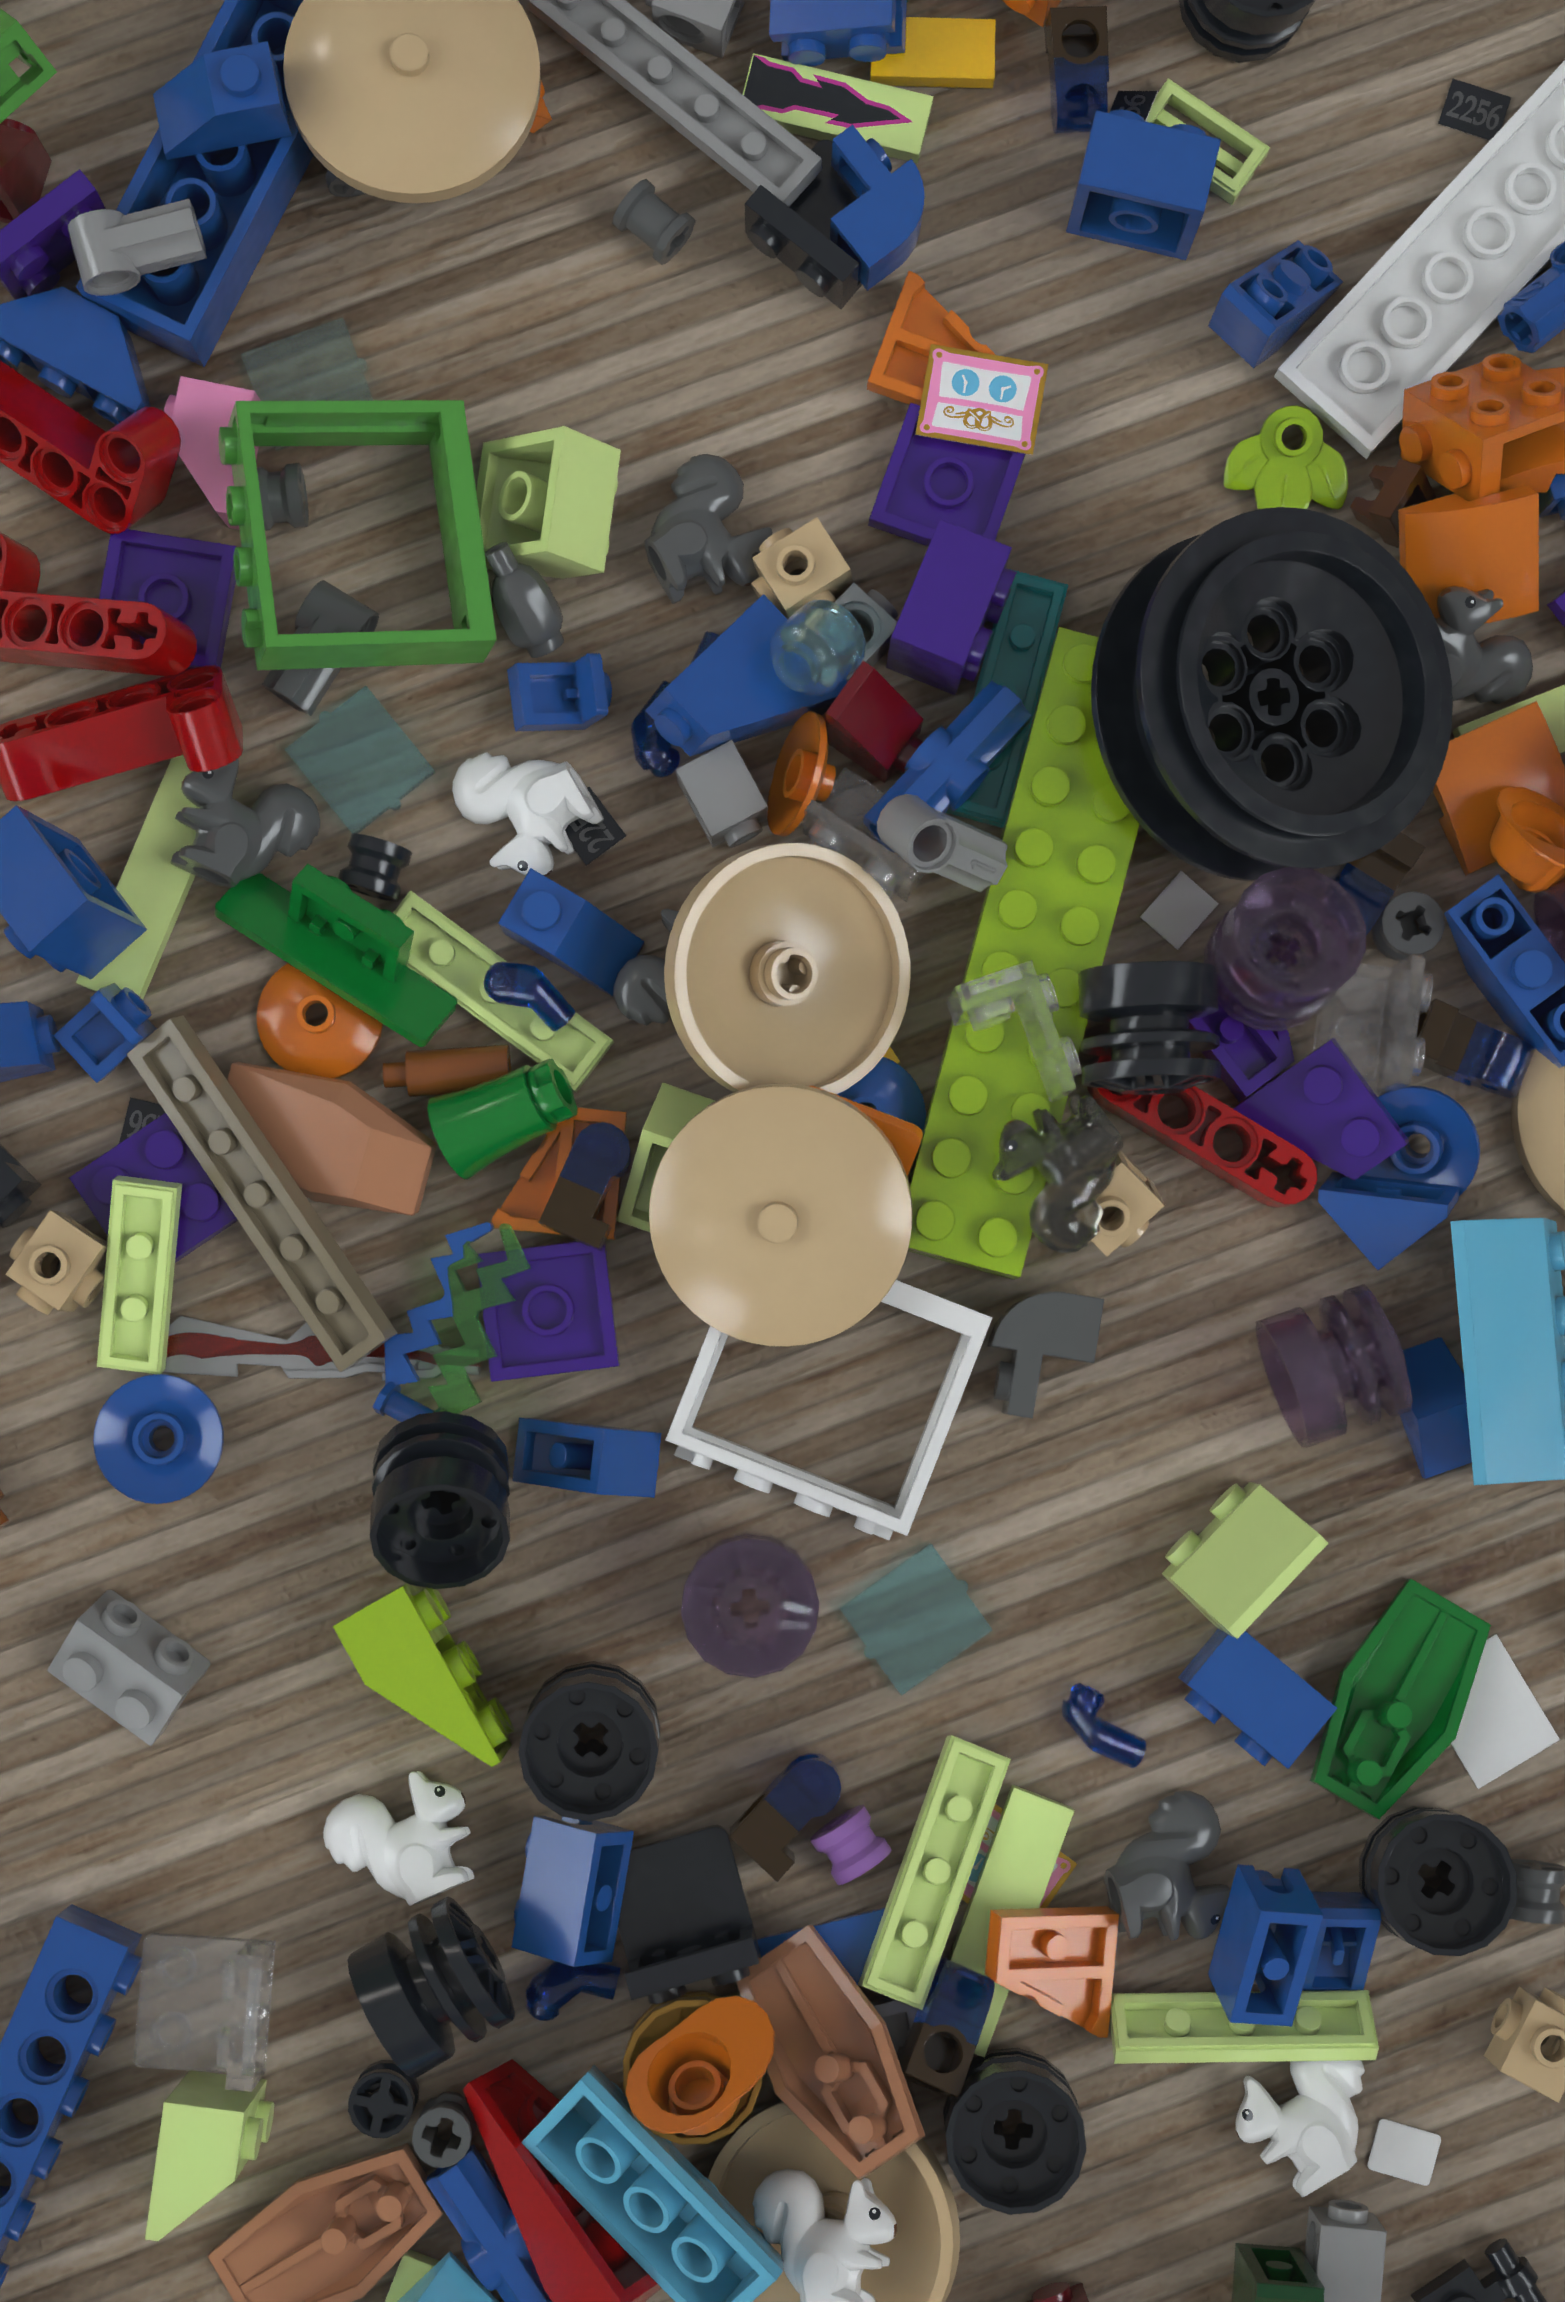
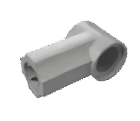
M190 199L127 215L113 209L89 211L78 215L68 224V231L84 291L91 295L108 296L119 294L135 287L140 282L141 275L207 259L202 233Z
M904 794L897 796L889 801L880 812L877 821V833L881 841L918 872H934L981 893L986 887L997 885L1008 866L1006 862L1008 845L1002 839L932 808L917 795Z

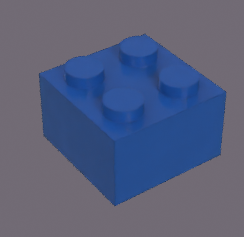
M1096 110L1081 165L1066 233L1186 260L1205 211L1221 139L1207 136L1202 129L1192 125L1177 124L1167 127L1145 122L1144 118L1139 114L1128 110H1113L1109 113Z
M17 805L0 819V913L9 924L4 929L6 937L27 958L32 959L37 955L44 958L59 972L69 969L89 979L94 978L140 937L147 928L77 837Z

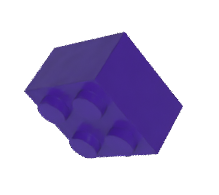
M939 519L891 636L886 668L952 695H956L962 678L974 682L993 632L984 628V624L986 621L998 624L1017 573L1006 568L1012 547Z

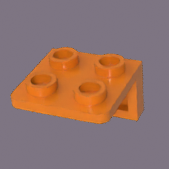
M1505 353L1489 355L1480 363L1454 372L1436 374L1427 382L1404 389L1402 430L1399 436L1400 458L1422 466L1427 476L1467 501L1499 493L1503 444L1564 422L1565 388L1560 382L1548 378L1522 363L1518 357Z

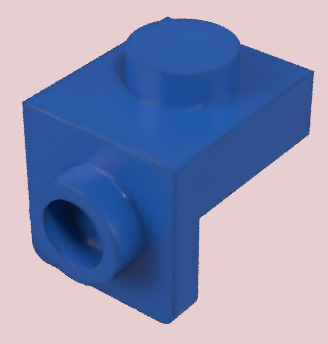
M587 653L576 662L515 663L507 669L515 732L585 730L608 715V707L612 698V685L608 674L603 671L600 653Z
M115 983L99 989L90 997L91 1001L53 1035L96 1083L104 1080L128 1058L127 1053L157 1029L148 1020L152 1014L146 1003L131 989L124 987L121 990Z

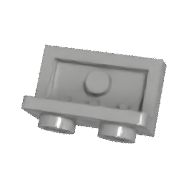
M107 1590L77 1619L47 1671L145 1743L152 1746L163 1734L189 1691L205 1675L211 1663L187 1642L172 1634L142 1612L136 1605L127 1601L115 1591Z

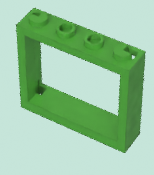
M464 400L235 401L228 426L219 428V454L222 465H231L234 486L227 487L226 510L229 525L239 526L241 547H235L234 575L238 587H247L249 608L242 610L241 630L244 647L254 648L257 670L483 663L497 638ZM429 445L454 629L278 634L254 446Z

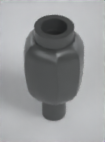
M507 542L499 543L485 552V556L496 575L491 587V599L497 616L509 639L515 646L526 648L532 658L542 657L559 648L564 642L560 632L563 615L545 580L531 566L518 564Z

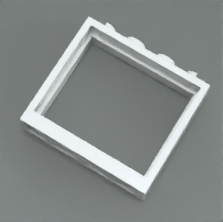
M898 1280L894 1282L889 1292L882 1299L881 1302L961 1333L895 1505L694 1427L693 1424L728 1338L727 1334L720 1332L712 1326L708 1330L665 1441L678 1445L674 1456L687 1460L698 1467L710 1470L713 1460L736 1468L737 1472L734 1480L756 1490L770 1493L774 1483L797 1492L794 1504L814 1513L830 1517L832 1509L835 1507L855 1515L857 1519L854 1527L870 1535L874 1534L890 1540L893 1531L908 1536L992 1317Z

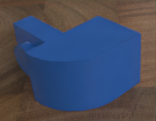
M852 124L832 139L831 166L857 199L831 218L830 240L859 263L858 280L868 291L900 267L913 252L920 234L925 196L920 172L912 159L893 173H890L892 165L881 145L873 138L865 141Z

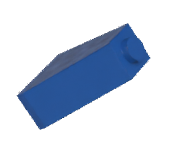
M763 594L680 673L645 711L654 719L655 726L661 736L670 744L680 746L691 757L713 750L730 740L736 743L794 725L808 711L823 715L847 684V681Z

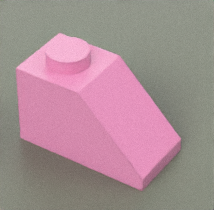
M180 376L177 394L168 397L164 412L174 421L181 437L179 456L228 528L239 530V526H230L227 518L226 491L227 487L234 486L231 465H222L220 460L219 428L228 426L235 401L261 400L254 390ZM254 446L257 459L259 446Z

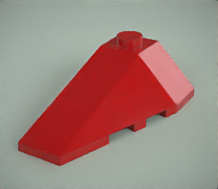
M513 2059L470 2081L463 2088V2092L542 2286L551 2301L646 2302L662 2289L521 2143L560 2100Z

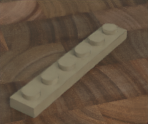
M184 1015L168 1019L129 1051L127 1056L337 1369L342 1372L354 1366L397 1334L396 1330Z

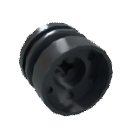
M1179 0L1182 20L1197 43L1214 56L1241 63L1264 60L1285 48L1300 28L1316 0Z
M1143 961L1097 966L1082 970L1078 974L1080 1017L1095 1022L1110 1023V1033L1092 1036L1081 1042L1082 1053L1111 1057L1109 1062L1084 1066L1082 1068V1085L1105 1088L1127 1095H1155L1183 1092L1187 1088L1216 1082L1221 1079V1062L1212 1059L1190 1058V1053L1208 1051L1220 1046L1219 1035L1207 1031L1189 1029V1020L1204 1017L1219 1010L1216 966L1190 961Z
M443 1411L418 1414L396 1424L380 1440L373 1460L374 1478L372 1481V1492L374 1498L371 1505L369 1535L375 1558L389 1574L410 1585L431 1589L462 1587L487 1576L503 1560L510 1542V1509L508 1504V1497L510 1495L508 1481L510 1466L505 1444L491 1427L472 1416Z
M590 1661L567 1666L543 1683L530 1703L518 1751L523 1778L539 1802L562 1817L593 1821L616 1816L640 1799L654 1777L661 1728L656 1703L641 1680L620 1666ZM583 1722L589 1728L596 1726L599 1722L605 1726L602 1739L604 1743L601 1744L594 1738L586 1744L579 1740L582 1729L581 1723Z
M1412 1806L1387 1816L1369 1834L1359 1858V1887L1362 1894L1380 1909L1381 1924L1390 1933L1432 1955L1463 1956L1488 1946L1507 1927L1517 1902V1873L1506 1846L1488 1827L1440 1807ZM1423 1864L1433 1868L1437 1866L1435 1872L1442 1878V1882L1437 1889L1427 1885L1424 1887L1425 1881L1418 1875V1871Z
M449 1896L432 1906L431 1915L433 1923L428 1917L420 1913L409 1920L408 1928L413 1952L396 1935L386 1932L351 1953L347 1959L349 1975L355 1993L371 2027L395 2064L407 2076L415 2079L453 2057L455 2044L450 2022L467 2039L476 2043L483 2039L487 2033L485 2019L491 2026L500 2029L513 2021L515 2017L513 2001L505 1982L504 1971L494 1949L481 1929L472 1922L462 1907Z
M1020 2048L990 2050L986 2053L985 2058L979 2056L973 2059L960 2096H947L943 2107L948 2163L961 2188L982 2206L1008 2215L1038 2212L1061 2200L1079 2178L1086 2154L1084 2122L1077 2099L1064 2074L1042 2055ZM1008 2110H1019L1022 2122L1024 2123L1017 2124L1015 2134H1005L1002 2122L1000 2121L1007 2119Z

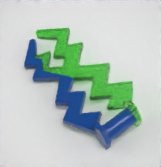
M485 1222L445 1235L453 1254L430 1258L444 1289V1296L440 1300L408 1310L407 1314L413 1333L396 1334L384 1343L385 1386L379 1392L373 1405L376 1413L381 1416L386 1414L399 1422H403L418 1414L443 1411L459 1414L482 1402L464 1368L497 1356L479 1321V1314L483 1309L516 1301L502 1279L531 1269L510 1224L503 1223L499 1227L508 1261L476 1269L483 1287L471 1291L466 1290L457 1270L484 1261L469 1244L493 1231L494 1225L491 1222ZM453 1317L465 1345L433 1355L447 1382L445 1385L428 1386L439 1406L434 1411L402 1394L400 1384L420 1381L407 1353L442 1344L431 1320Z

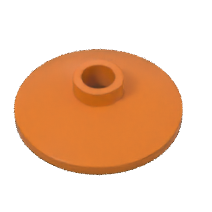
M808 711L796 721L778 756L767 804L768 825L771 832L775 835L782 837L790 835L808 815L815 800L826 801L833 789L836 768L834 765L827 763V727L824 717L819 713Z
M289 963L281 967L269 979L261 993L257 1006L256 1018L260 1040L269 1056L280 1067L288 1071L333 1079L345 1076L359 1068L371 1056L382 1034L383 1024ZM316 1003L324 1004L328 1011L325 1022L318 1026L309 1025L306 1021L307 1009Z

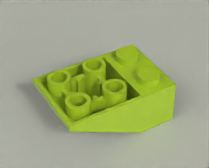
M406 1583L333 1626L367 1687L489 1766L493 1767L502 1761L512 1746L508 1735L514 1732L513 1724L503 1705L496 1697L489 1701L485 1698L476 1681L477 1677L483 1675L479 1662L464 1640L457 1645L455 1644L444 1624V1621L451 1618V1614L437 1589Z

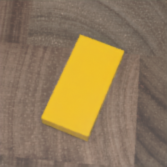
M906 17L905 53L886 54L883 59L870 62V81L889 86L993 88L995 80L996 19Z

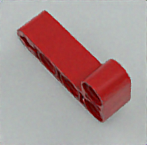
M0 360L1 463L98 529L109 534H119L127 530L162 504L166 497L181 447L179 430L174 421L164 411L155 407H143L108 431H104Z
M0 532V662L156 676L178 675L185 671L193 662L197 651V639L193 630L186 623L155 605L135 601L37 594L40 580V563L37 555L28 547ZM46 625L45 631H44L43 634L40 636V634H41V632H42V629H43L44 626ZM103 628L101 637L95 642L97 634ZM140 636L146 639L144 644L140 643Z
M216 665L195 667L185 670L178 675L160 677L0 724V785L6 799L10 801H23L181 755L184 756L189 770L194 772L211 771L232 763L243 752V727L222 669Z
M1097 1056L1093 1064L1109 1062L1111 1057ZM1196 1086L1187 1088L1183 1092L1155 1095H1116L1105 1088L1087 1087L1091 1098L1099 1106L1264 1205L1273 1208L1287 1207L1307 1199L1314 1191L1317 1182V1168L1311 1157L1303 1150ZM1163 1096H1176L1186 1104L1188 1120L1183 1128L1174 1129L1166 1126L1161 1121L1158 1115V1105ZM1219 1128L1234 1130L1240 1136L1243 1143V1151L1236 1162H1228L1216 1154L1213 1148V1139ZM1261 1148H1264L1266 1153L1258 1161L1273 1169L1288 1164L1291 1167L1288 1177L1296 1184L1295 1187H1289L1278 1192L1274 1188L1278 1178L1273 1173L1263 1167L1252 1170L1250 1175H1247L1245 1170L1258 1158Z

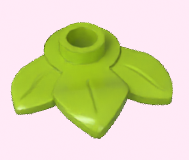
M1291 405L1272 412L1264 421L1260 434L1238 442L1232 449L1224 469V487L1231 490L1254 489L1257 509L1276 507L1307 509L1311 500L1327 508L1340 509L1347 497L1348 474L1341 454L1323 442L1322 425L1316 415L1304 407ZM1289 425L1297 426L1303 434L1302 444L1295 450L1286 448L1282 442V433Z

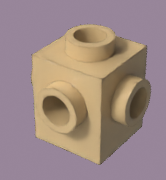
M818 517L794 532L790 528H785L774 533L760 545V553L752 557L755 569L759 574V578L751 582L757 597L760 598L764 594L793 625L802 619L805 623L817 621L834 604L836 598L841 596L853 583L850 567Z
M1113 1141L1091 1161L1083 1159L1071 1167L1061 1181V1188L1056 1191L1064 1212L1059 1221L1065 1230L1082 1247H1085L1092 1241L1107 1257L1119 1246L1127 1247L1136 1242L1148 1228L1149 1219L1165 1206L1155 1184Z
M49 1210L38 1228L34 1226L28 1227L15 1242L9 1254L14 1263L5 1275L21 1285L16 1295L38 1311L49 1315L53 1308L58 1311L74 1312L79 1305L84 1308L88 1307L104 1287L105 1274L102 1271L106 1264L107 1241L66 1213ZM60 1260L61 1266L59 1272L57 1273L56 1266L58 1261Z
M1519 1986L1513 1999L1506 1998L1498 2007L1491 2024V2033L1494 2034V2037L1484 2056L1500 2072L1559 2103L1565 2091V1997L1547 1987H1544L1540 1996H1537Z

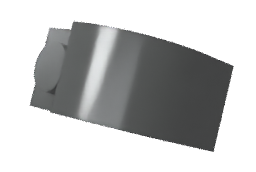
M1046 1292L1018 1301L1000 1316L991 1331L987 1346L1012 1350L1010 1362H999L994 1387V1399L1004 1401L1003 1414L1033 1419L1043 1356L1083 1363L1095 1362L1104 1299L1065 1292Z

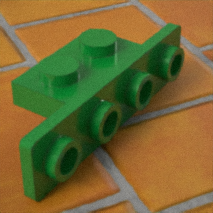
M307 864L293 879L291 892L263 874L258 873L248 879L239 881L236 887L230 888L215 904L214 914L218 919L418 1047L426 1046L456 1009L457 999L407 967L414 936L412 929L405 926L403 921L394 913L385 909H379L353 893L349 886L341 879L327 876L310 864Z

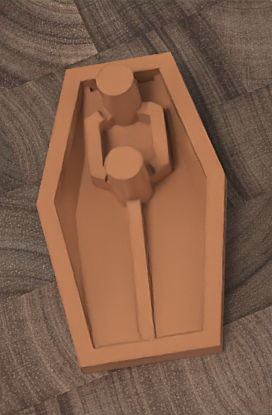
M242 1062L231 1064L227 1081L305 1197L315 1202L411 1216L419 1212L437 1148L436 1142L350 1081Z
M807 1925L760 1958L759 1964L749 1966L750 1975L736 1981L742 1998L753 2000L769 2015L775 2031L774 2054L767 2068L775 2094L858 2179L866 2177L925 2137L885 2021L813 1925Z
M406 2143L298 2179L213 2249L207 2257L234 2302H352L363 2298L441 2217L444 2210L425 2183L428 2176L410 2146Z

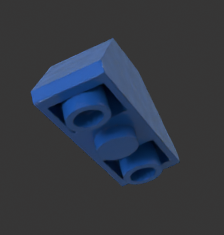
M1298 240L1230 283L1221 294L1208 326L1251 367L1255 368L1274 355L1336 292L1343 281L1332 271V263L1324 253L1313 246L1303 245Z
M59 287L0 304V360L9 367L17 369L20 362L39 371L38 380L56 393L66 398H71L76 391L95 402L92 406L93 410L115 425L141 408L151 407L132 338L117 315L65 287Z
M1498 874L1444 914L1467 974L1504 1024L1558 1068L1565 1066V963Z

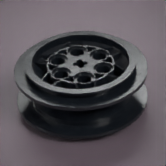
M1276 507L1242 513L1215 525L1201 535L1193 536L1174 544L1154 556L1133 575L1112 604L1097 642L1092 667L1091 702L1095 734L1105 767L1122 801L1138 823L1166 850L1198 869L1223 878L1240 881L1285 879L1313 869L1333 867L1358 860L1377 851L1403 831L1422 809L1438 780L1448 750L1453 712L1452 680L1442 635L1429 605L1411 576L1384 547L1358 528L1321 512L1302 508ZM1247 631L1252 638L1253 646L1249 642ZM1202 664L1208 672L1209 682L1203 674ZM1299 664L1302 667L1303 675L1301 674V671L1299 669ZM1305 725H1306V727H1307V729H1308V731H1309L1310 740H1309V738H1308V736H1307V734H1306ZM1209 728L1214 734L1215 742L1210 734ZM1261 759L1265 763L1266 774L1262 770Z

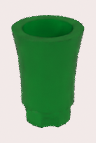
M553 1059L544 1060L533 1067L524 1065L503 1076L473 1087L432 1097L427 1105L430 1125L442 1154L452 1169L461 1178L466 1180L516 1148L555 1130L557 1123L576 1116L578 1112L570 1082L562 1068H559Z

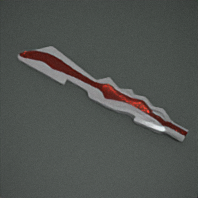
M179 1316L169 1325L166 1369L163 1373L238 1377V1364L279 1366L282 1367L290 1379L349 1378L367 1372L383 1373L382 1381H385L384 1344L354 1366L340 1372L307 1323L299 1328L288 1340L184 1316ZM436 1345L407 1353L419 1379L437 1378L442 1374L448 1375V1373L480 1375L481 1349L450 1348V1346L441 1347Z

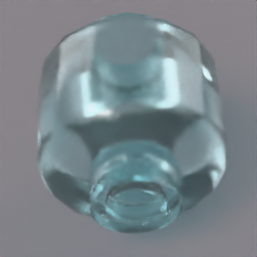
M812 600L799 607L778 626L770 640V656L775 672L781 682L790 689L808 696H823L835 690L859 667L865 657L866 641L860 624L853 614L842 605L829 600Z

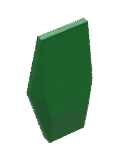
M1407 1579L1340 1672L1332 1704L1338 1709L1326 1722L1310 1781L1369 1816L1380 1819L1456 1739L1491 1625L1415 1580Z

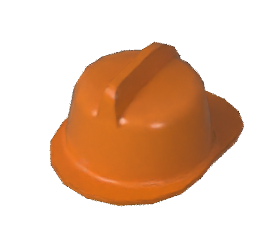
M1510 786L1501 790L1496 801L1500 817L1493 830L1489 844L1492 856L1509 873L1512 881L1519 889L1534 893L1547 890L1565 878V809L1543 794L1525 787Z
M739 1996L716 1998L698 2008L666 2035L653 2042L636 2058L628 2073L626 2097L632 2114L646 2128L662 2134L706 2135L720 2129L732 2118L740 2103V2098L752 2089L768 2068L774 2054L775 2031L769 2015L753 2000Z

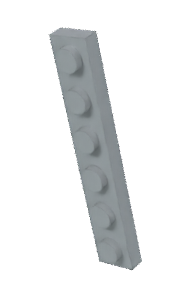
M518 0L520 4L753 193L762 185L790 207L823 170L821 157L626 0Z

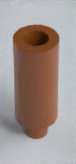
M506 1044L406 1051L404 1062L383 1063L384 1087H407L409 1097L444 1095L464 1090L511 1072L510 1048Z

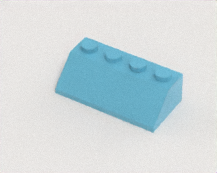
M1546 1218L1450 1221L1474 1485L1564 1480L1565 1296H1563L1561 1270H1565V1231L1557 1232L1556 1221Z
M595 2065L521 2142L675 2302H753L783 2272L784 2260L771 2244L765 2240L764 2235L756 2227L752 2226L725 2199L716 2186L704 2177L679 2152L671 2141L653 2134L632 2114L627 2097L622 2090L610 2081Z

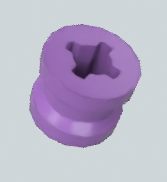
M864 1804L858 1805L831 1820L810 1838L816 1851L825 1853L831 1861V1875L837 1885L848 1883L866 1873L885 1859L892 1851L885 1838L875 1836L870 1828L871 1815Z

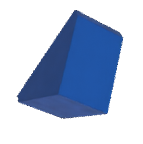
M1332 1172L1318 1190V1202L1377 1270H1380L1449 1216L1459 1200L1460 1187L1365 1175L1352 1180L1339 1172Z
M1437 1337L1379 1358L1422 1478L1427 1479L1472 1463L1464 1373L1442 1337Z
M1311 1891L1324 1916L1302 1991L1364 1990L1381 1924L1380 1909L1361 1892Z

